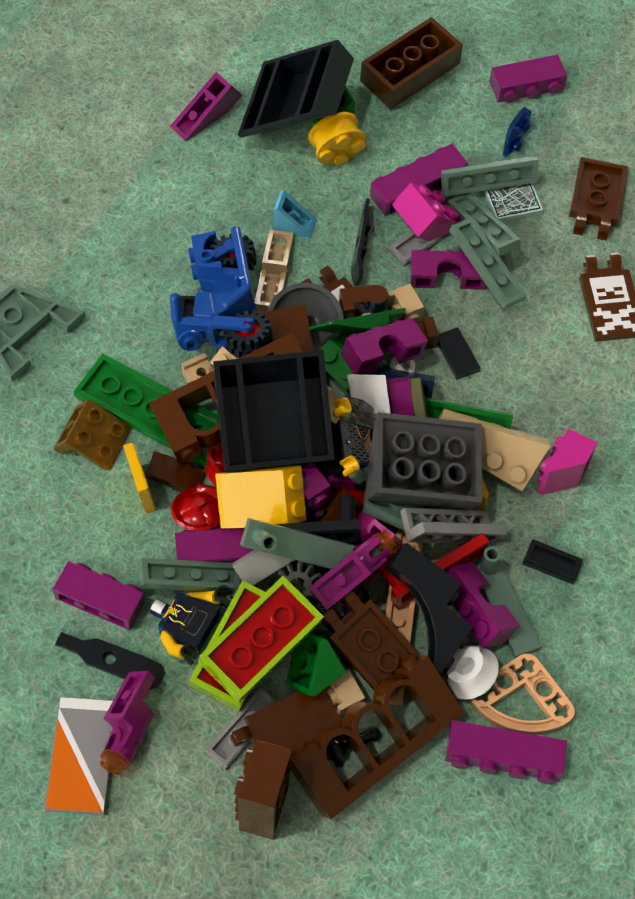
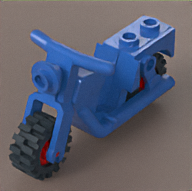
M234 226L231 228L229 237L226 238L225 235L220 236L221 241L217 239L215 231L191 236L193 248H188L191 263H196L191 265L193 279H199L201 290L204 292L196 293L193 309L194 317L183 318L181 315L180 295L178 293L170 295L171 320L176 339L183 350L194 351L202 347L204 342H211V345L219 349L224 347L232 355L235 354L237 358H240L242 355L245 356L273 342L271 323L268 317L265 318L263 313L259 315L257 313L249 270L253 271L254 265L257 264L253 241L249 240V237L246 235L242 238L240 227ZM224 330V336L220 335L219 332Z

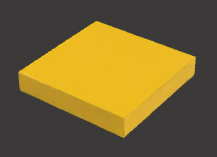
M133 443L123 445L146 513L153 512L156 508L135 445Z

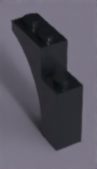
M405 543L399 546L384 569L401 581L418 603L427 627V656L439 674L442 672L446 673L455 661L453 656L458 648L460 650L464 648L471 637L468 633L472 626L446 607V605L451 606L459 595L457 589L461 583L411 545Z

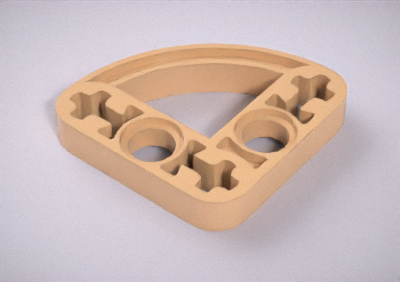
M522 654L499 669L497 678L500 676L508 677L512 682L510 688H500L495 680L492 685L494 691L487 695V702H484L482 699L479 701L475 698L469 699L473 709L495 727L534 735L551 733L567 726L575 714L570 700L541 662L531 654ZM522 662L526 665L530 663L533 665L532 673L525 670L517 678L515 673L522 668ZM539 684L548 685L551 689V695L547 697L540 696L536 691V686ZM524 686L548 719L538 721L519 720L497 711L492 706ZM555 696L559 698L555 702L558 708H565L567 710L566 718L562 715L558 717L555 715L557 708L553 702L550 706H547V703L551 702Z

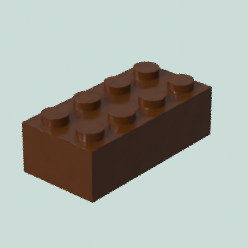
M430 17L362 61L360 81L392 109L460 64L463 44L434 18Z
M257 739L254 748L247 749L243 766H245L243 775L245 777L239 776L234 795H236L234 802L236 804L235 820L239 821L240 831L273 840L290 785L292 749Z

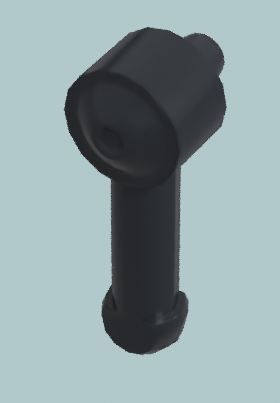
M377 727L370 728L359 734L364 744L377 741L381 737ZM332 738L326 748V757L328 760L333 761L336 767H342L344 765V758L348 753L347 750L352 748L346 739Z

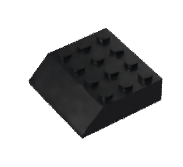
M334 40L264 61L238 136L243 138L260 135L336 115L354 61L352 55L339 40Z
M324 350L213 361L222 462L225 472L335 460Z

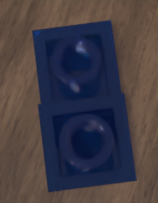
M526 107L519 111L508 128L502 153L505 158L511 152L520 150L523 145V134L531 126L530 118L532 112Z

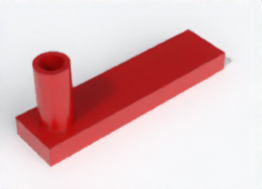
M482 533L434 563L447 572L451 566L474 562L483 556L485 549L488 548L489 540ZM389 558L378 569L392 587L391 602L396 608H399L414 599V597L401 581L384 569L391 559Z

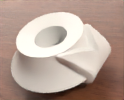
M481 644L478 646L465 645L461 650L458 648L453 656L455 659L453 665L446 673L444 672L443 676L444 682L455 698H476L488 691L494 684L499 671L498 660L490 650L483 648Z

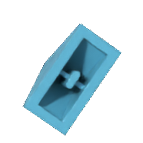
M285 190L280 191L274 208L273 230L293 232L294 235L310 238L316 218Z

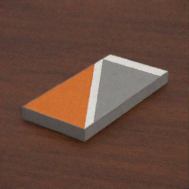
M60 697L45 812L105 815L111 762L104 756L103 750L113 728L103 718L113 700Z

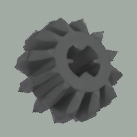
M298 561L297 570H295L291 562L288 563L287 569L289 573L280 570L278 572L280 577L284 576L294 587L295 583L292 582L294 578L296 581L300 578L303 579V586L306 590L300 589L299 592L310 603L309 596L318 600L309 587L314 584L315 580L321 577V573L319 572L312 576L310 574L314 568L312 564L305 571L303 570L304 563L302 561Z

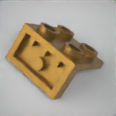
M87 399L75 407L53 450L61 454L70 450L76 451L102 469L110 470L131 427L90 399Z

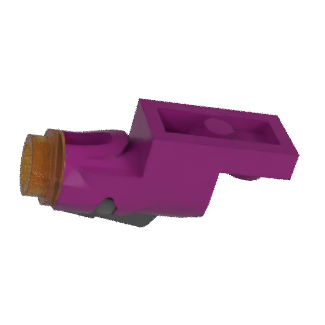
M383 530L380 534L376 532L312 584L309 589L324 608L328 610L395 554L394 551L398 548L397 543L386 530Z
M149 671L128 673L103 718L113 729L101 754L102 760L100 765L112 774L118 775L121 774L122 770H126L148 740L147 730L152 722L154 713L143 700L148 695L149 688L155 679Z

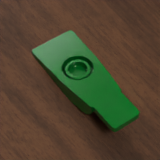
M406 308L331 321L308 327V330L341 334L362 333L374 327L386 326L390 321L399 320L398 315L406 313Z

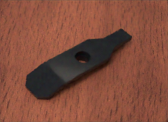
M366 198L363 204L351 265V276L355 286H359L362 280V264L367 252L368 233L372 225L370 224V199Z
M61 632L55 643L56 646L79 655L86 665L119 678L125 679L129 672L149 671L155 677L149 688L150 690L159 687L165 674L162 664L98 638L81 640ZM108 655H113L116 660L112 664L105 663V658Z

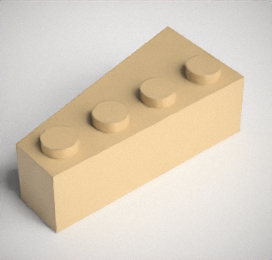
M443 409L438 419L481 423L482 468L520 491H523L550 448L549 439L535 437L519 430L508 429L501 425L481 421L451 410Z

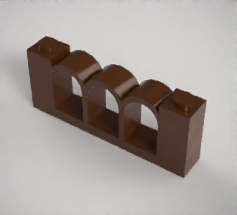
M290 333L241 358L303 351L293 333ZM214 371L149 402L179 465L196 459L198 455L204 453L202 448H212L221 444L218 423L209 430L198 431L192 428L183 412L212 398L216 406Z
M412 654L406 657L401 662L402 666L395 671L398 677L388 678L377 686L373 695V703L366 701L351 705L344 714L342 727L327 726L318 731L313 737L312 742L300 741L290 748L292 749L291 771L322 816L333 819L452 723V720L457 719L464 713L428 656ZM401 685L408 691L425 717L407 733L403 731L389 707L391 693ZM369 710H373L394 740L392 745L375 758L358 733L359 720ZM337 735H342L347 740L364 766L343 784L326 757L328 743Z

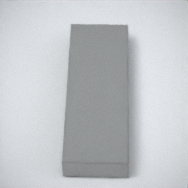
M259 687L204 749V753L227 770L252 741L249 739L234 747L229 736L232 735L233 731L247 726L244 721L246 716L278 701Z

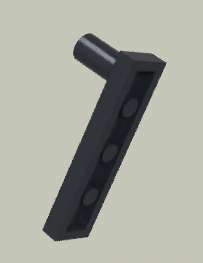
M344 495L338 499L337 521L275 524L350 544H362L359 519H355V498L350 495Z

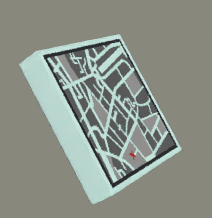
M532 183L483 191L491 213L501 222L540 215L543 212Z

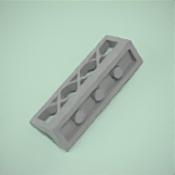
M404 508L400 511L407 542L465 544L483 533L489 540V543H492L507 535L504 524H490L487 511ZM412 517H415L420 523L413 526ZM433 517H435L439 522H431V521H432ZM456 518L460 523H452V521ZM474 519H479L480 524H475L472 522Z

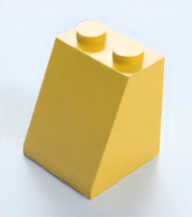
M274 466L215 474L221 528H244L247 518L271 524L306 521L301 466Z

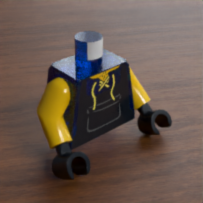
M221 585L214 591L177 593L170 605L159 599L155 600L150 609V614L161 619L158 625L160 640L170 656L183 659L189 665L194 664L192 658L196 659L198 655L202 654L200 650L221 616V608L218 604L221 603L223 606L228 607L231 603L226 597L234 595V592L227 585Z

